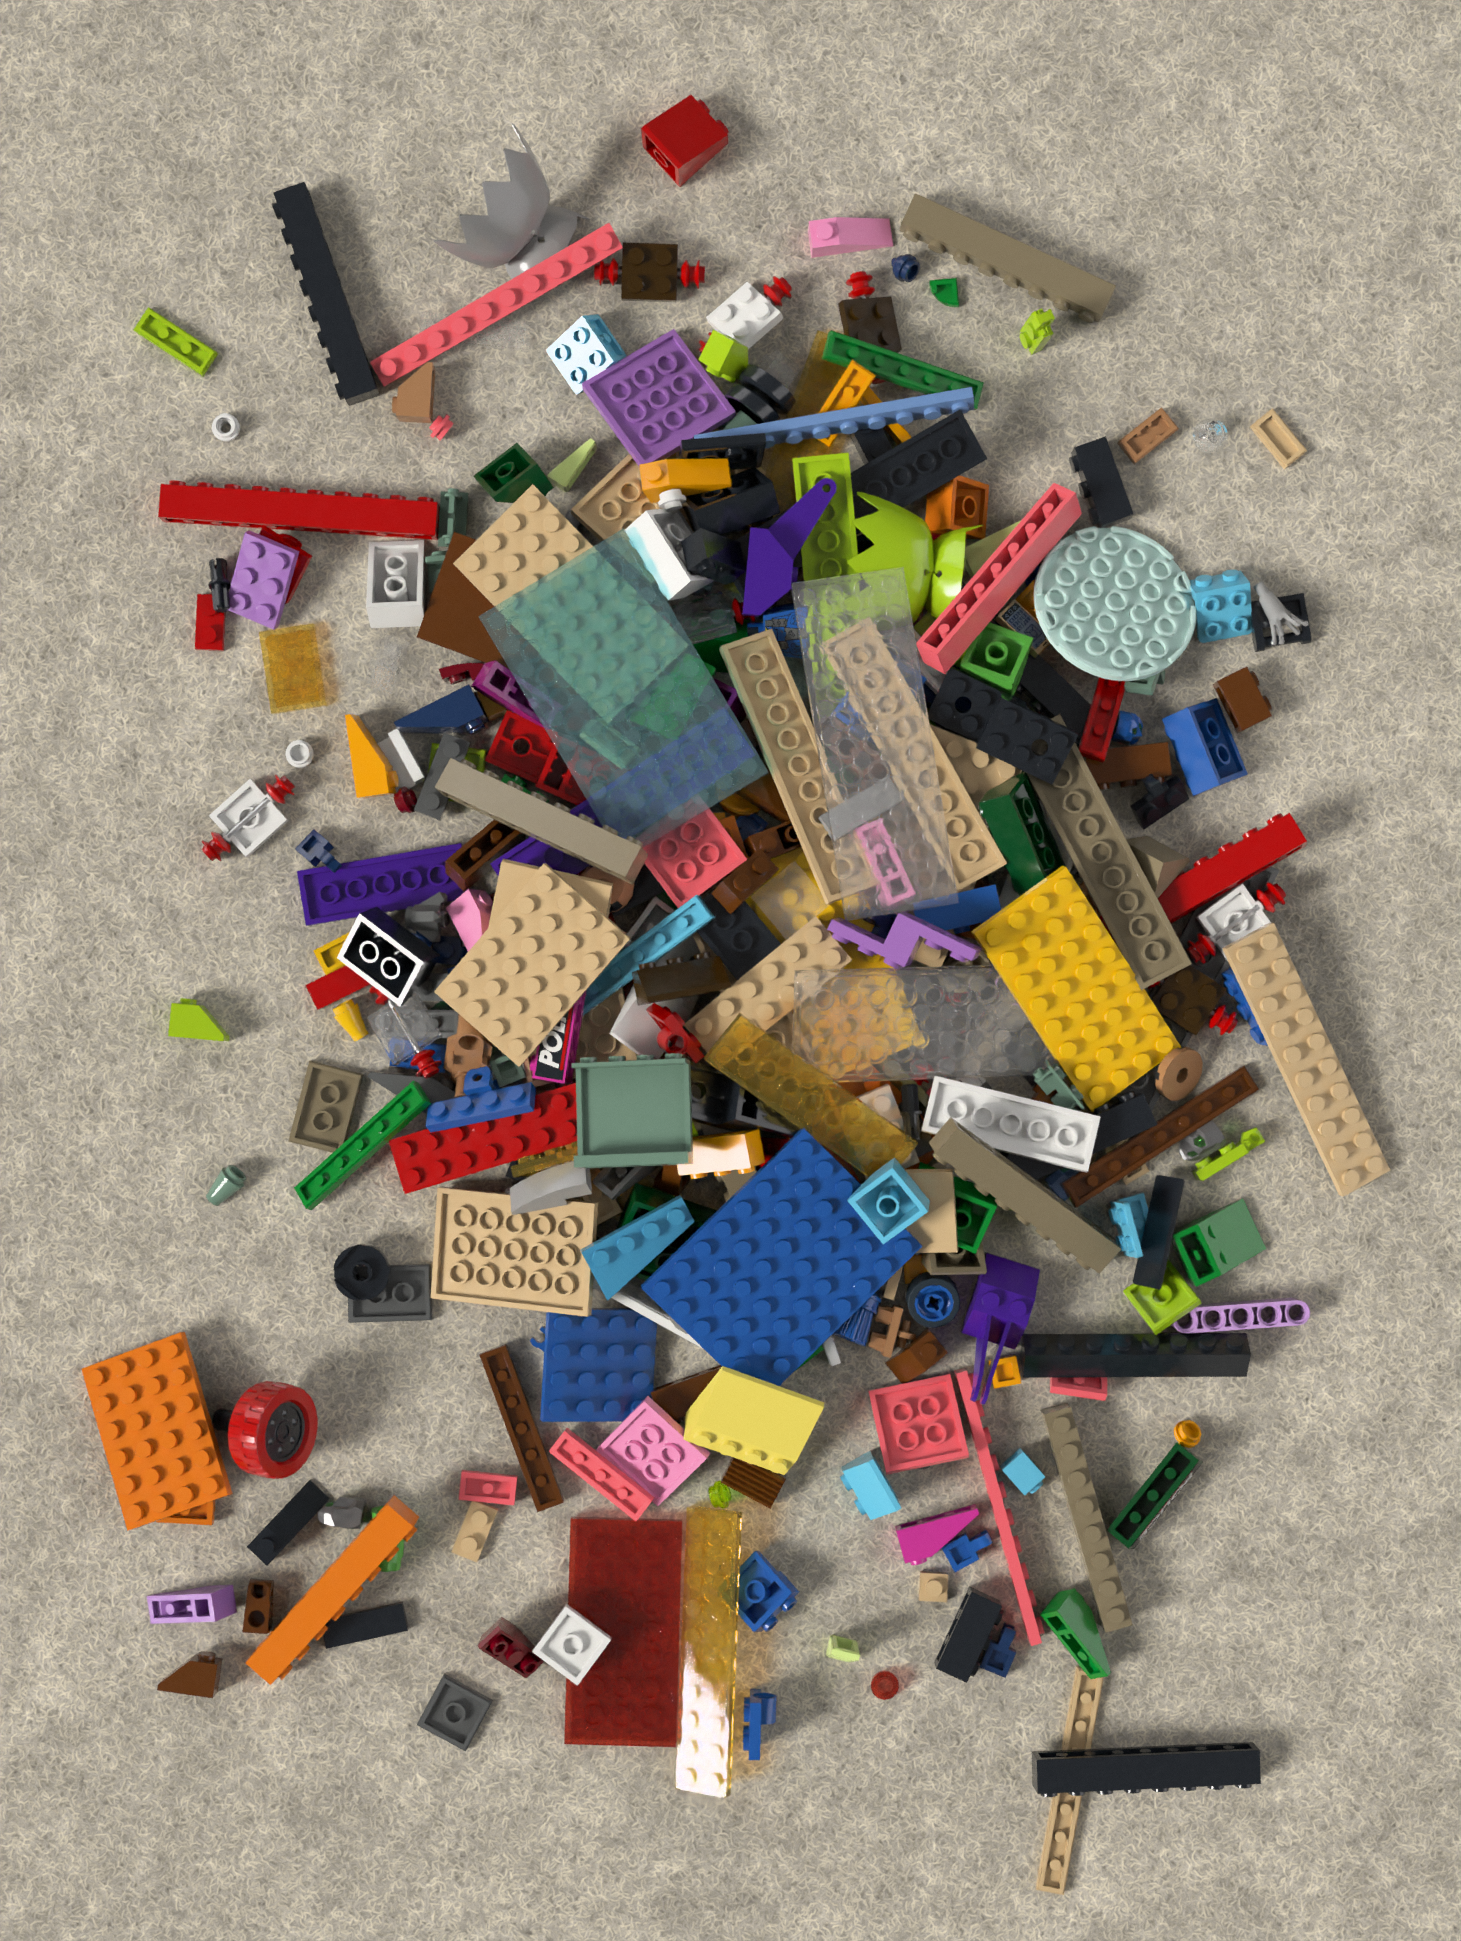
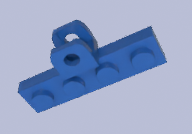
M488 1066L471 1069L467 1072L464 1080L463 1091L467 1096L431 1103L428 1106L426 1127L431 1133L533 1112L536 1088L532 1082L500 1088L496 1079L492 1081V1071ZM483 1075L479 1081H474L477 1076Z

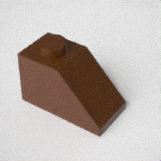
M927 1328L915 1340H912L905 1348H902L886 1361L885 1364L898 1380L904 1384L927 1371L948 1352L930 1329Z
M201 1651L199 1655L195 1654L163 1678L158 1684L157 1690L213 1698L218 1692L223 1658H217L213 1652Z

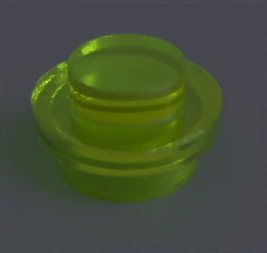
M720 1480L715 1481L714 1485L709 1486L708 1493L713 1507L727 1508L729 1501L732 1499L730 1488L721 1483Z

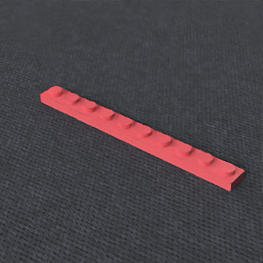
M607 223L377 357L370 364L385 387L618 252L623 247L610 223Z
M965 1367L954 1370L1027 1638L1031 1646L1042 1643L1040 1634L1044 1633V1628L1040 1616L1036 1618L1034 1616L1032 1607L1037 1606L1033 1590H1027L1025 1580L1030 1578L1025 1562L1020 1563L1017 1554L1022 1552L1018 1535L1012 1536L1010 1526L1014 1525V1519L1011 1509H1005L1003 1498H1006L1007 1494L1003 1481L998 1482L995 1471L1000 1469L996 1455H990L987 1445L992 1443L988 1427H982L980 1417L985 1416L980 1400L970 1401L973 1373L968 1374Z

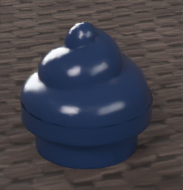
M900 255L891 260L893 274L897 280L911 282L918 275L920 264L913 255Z

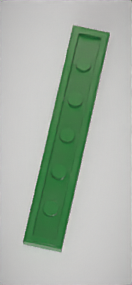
M832 330L828 332L822 356L823 360L847 368L853 359L874 373L876 378L926 395L972 387L974 410L978 408L984 382Z
M412 1081L294 1187L306 1209L312 1211L431 1104L418 1082Z

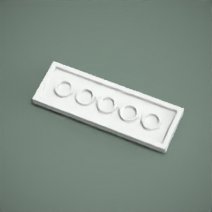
M934 1076L921 1132L936 1135L949 1118L952 1117L995 1150L1087 1173L1100 1116Z

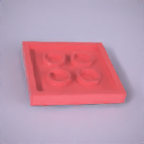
M699 794L674 809L635 838L643 843L642 848L648 854L644 863L677 908L681 907L695 895L702 896L747 860Z
M950 1374L868 1391L886 1475L969 1458Z

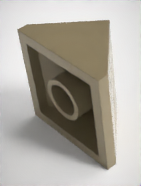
M1149 836L1126 839L1157 899L1190 862L1188 857Z
M982 1241L976 1254L958 1247V1252L922 1253L921 1262L930 1275L986 1274L987 1272Z

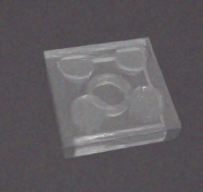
M795 861L751 896L786 940L831 905L825 904L821 892Z

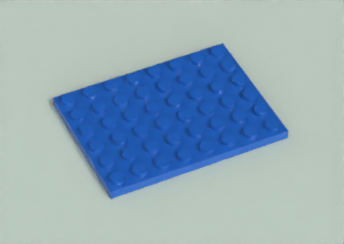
M802 1127L641 1285V1289L721 1366L780 1386L885 1284L922 1245L906 1228L885 1244H882L847 1201L862 1184Z

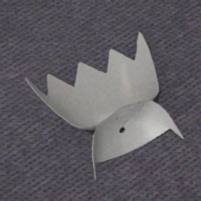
M513 123L512 127L526 153L504 148L503 151L510 181L482 182L488 215H459L466 243L434 239V242L444 250L473 264L486 268H495L505 264L511 279L568 247L577 226V217L589 219L574 211L548 205L550 190L543 172L527 141ZM544 237V243L539 244L538 239Z

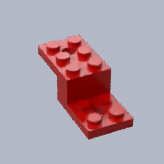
M508 709L485 758V761L536 783V787L576 805L581 804L599 792L593 790L590 786V781L593 777L598 775L604 777L607 782L606 786H608L633 769L627 766L623 771L601 753L585 747L584 743L553 729L547 730ZM523 738L528 741L530 745L528 752L519 754L514 750L513 744L517 739Z

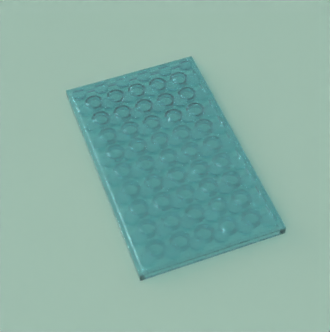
M624 528L478 616L602 826L607 825L618 831L617 836L624 839L631 836L642 842V848L769 773Z

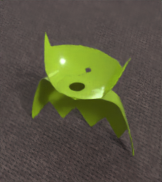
M857 492L858 496L879 510L852 521V524L875 545L847 560V564L869 586L842 601V604L864 619L870 617L877 632L893 630L914 623L924 607L937 619L961 591L966 531L983 525L953 530L942 534L933 541L928 524L920 517L882 498ZM941 570L942 575L938 578L937 574Z

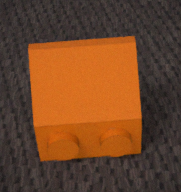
M959 475L928 493L925 522L928 524L930 532L945 534L961 528L983 525L966 531V538L984 539L986 537L989 485Z

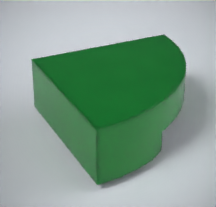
M957 278L929 280L930 290L939 302L949 307H959Z

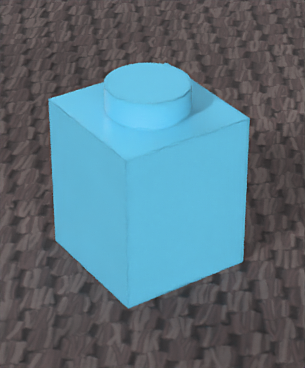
M1021 1448L1000 1465L1002 1471L1024 1496L1028 1492L1033 1494L1043 1485L1042 1480L1045 1478V1475Z

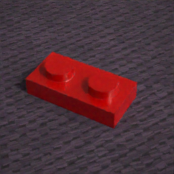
M197 594L195 650L224 651L226 612H216L213 609L212 594Z

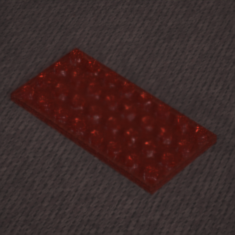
M571 1517L568 1605L612 1638L578 1686L566 1678L564 1744L648 1747L677 1746L683 1519L639 1518L635 1521L632 1518Z

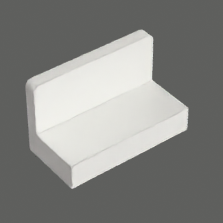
M398 728L388 733L389 737L377 743L393 766V771L397 772L399 784L396 787V792L403 786L411 789L426 780V776Z

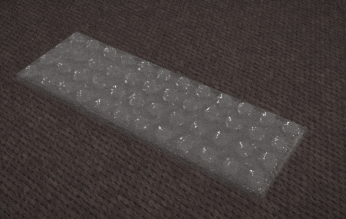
M904 567L792 583V597L845 921L958 904Z
M993 965L907 967L899 969L795 970L791 1081L794 1084L934 1079L935 1076L947 1079L1034 1076L1033 1073L1038 1068L1042 1067L1043 1070L1047 1068L1046 1059L1052 1066L1057 1063Z

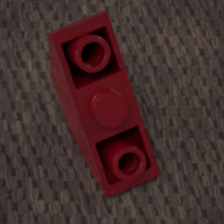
M503 1617L481 1636L478 1643L480 1650L524 1678L535 1672L544 1662V1660L532 1652L535 1646L516 1625Z

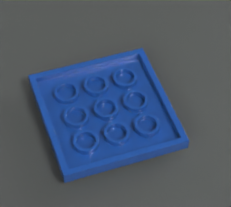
M592 1308L591 1316L588 1317L546 1312L540 1420L542 1422H623L647 1396L653 1400L651 1390H653L657 1323L631 1308Z

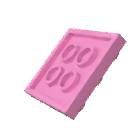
M649 1396L596 1449L597 1452L655 1498L652 1502L657 1506L710 1455V1452L705 1447L683 1440L684 1428Z

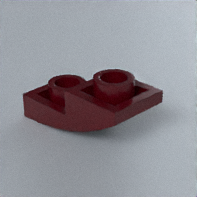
M456 664L440 668L439 672L444 682L450 681L451 685L465 681V675L470 674L474 682L484 664Z

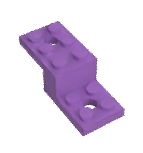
M906 911L898 913L886 939L840 917L832 919L827 930L833 932L832 938L845 944L854 942L859 945L857 950L873 957V955L879 954L885 957L884 963L896 969L912 964L923 938H925L924 944L936 950L943 949L944 947L952 951L951 957L964 963L969 960H975L982 949Z

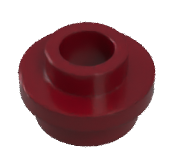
M405 786L399 788L398 792L394 793L396 807L403 814L415 812L414 808L418 800L415 792Z

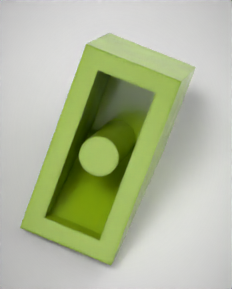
M180 998V1003H171L168 1036L229 1041V1035L205 1006L197 1005L196 999Z

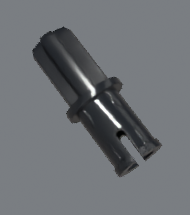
M216 558L217 565H215V560L211 559L209 561L211 581L208 586L212 590L213 609L216 612L225 613L230 608L229 589L231 586L227 577V561L223 558Z
M905 1084L901 1086L903 1112H900L904 1123V1141L912 1140V1128L914 1129V1139L922 1140L920 1114H923V1112L919 1110L918 1086L916 1084Z

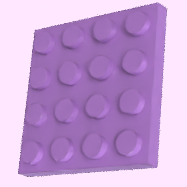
M672 329L582 383L583 391L638 466L670 457L680 451L681 440L694 439V435L709 433L736 416V411L675 329Z

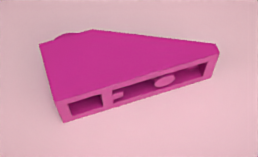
M973 1504L895 1526L905 1564L919 1565L927 1562L928 1557H932L979 1515L976 1505Z

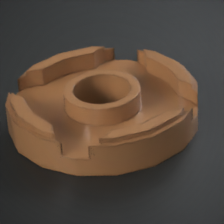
M1186 1046L1182 1049L1179 1047L1169 1052L1158 1067L1157 1072L1160 1075L1159 1080L1156 1079L1155 1083L1158 1093L1172 1101L1183 1099L1191 1093L1199 1082L1202 1073L1203 1062L1200 1054Z

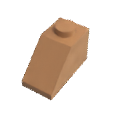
M433 362L425 363L398 387L397 396H393L392 412L396 413L399 422L432 423L436 372Z

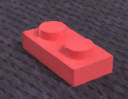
M1051 1377L1050 1393L1105 1401L1107 1397V1377Z
M462 1470L459 1500L515 1505L518 1476Z

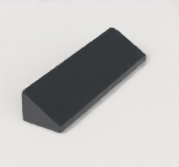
M1162 1175L1155 1177L1141 1241L1143 1256L1137 1259L1133 1283L1136 1285L1158 1290L1162 1288L1183 1192L1184 1179Z

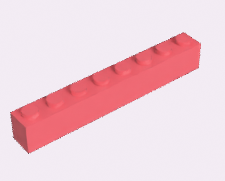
M1056 483L1050 486L916 642L925 664L944 674L947 673L1081 516L1082 512L1076 492Z

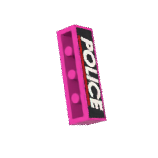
M586 991L537 1047L536 1055L532 1056L530 1062V1070L533 1071L532 1078L564 1084L572 1083L574 1073L572 1063L576 1061Z

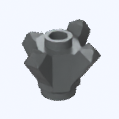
M438 892L419 905L414 904V907L408 906L405 913L406 928L420 932L433 943L440 942L442 928H446L450 923L447 911H443V904L448 899L447 894Z

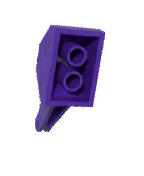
M821 479L769 529L750 527L742 615L761 616L790 591L791 585L796 586L798 567H793V560L831 498L836 493V483L832 479ZM828 485L830 491L824 492L822 487Z
M985 1252L984 1255L987 1272L986 1274H978L961 1329V1333L976 1337L973 1386L970 1401L975 1402L979 1394L988 1341L996 1344L981 1393L980 1404L983 1405L987 1401L1003 1346L1015 1350L1027 1327L1036 1297L1040 1273L1038 1268Z

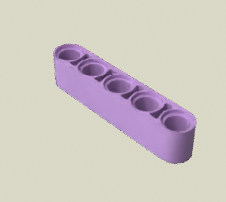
M1296 1298L1200 1304L1188 1313L1190 1319L1187 1325L1179 1326L1176 1321L1171 1326L1181 1333L1298 1326L1308 1321L1310 1309L1305 1302ZM1298 1304L1300 1306V1314L1296 1318H1291L1289 1316V1309L1291 1306ZM1270 1306L1273 1311L1272 1316L1268 1320H1263L1261 1318V1311L1263 1308ZM1243 1308L1245 1312L1244 1319L1241 1322H1235L1233 1320V1313L1235 1310ZM1215 1310L1217 1320L1209 1325L1205 1321V1315L1209 1311Z

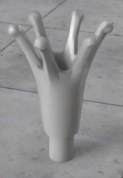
M1263 581L1253 587L1260 597L1259 602L1269 620L1272 645L1277 644L1276 631L1279 636V644L1283 645L1285 642L1282 624H1286L1296 635L1300 634V630H1297L1293 625L1296 627L1300 625L1308 626V621H1303L1288 611L1276 595L1268 590Z

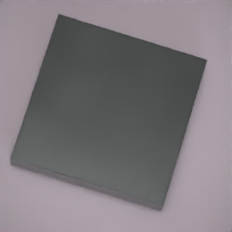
M443 1674L417 1726L466 1752L493 1700Z

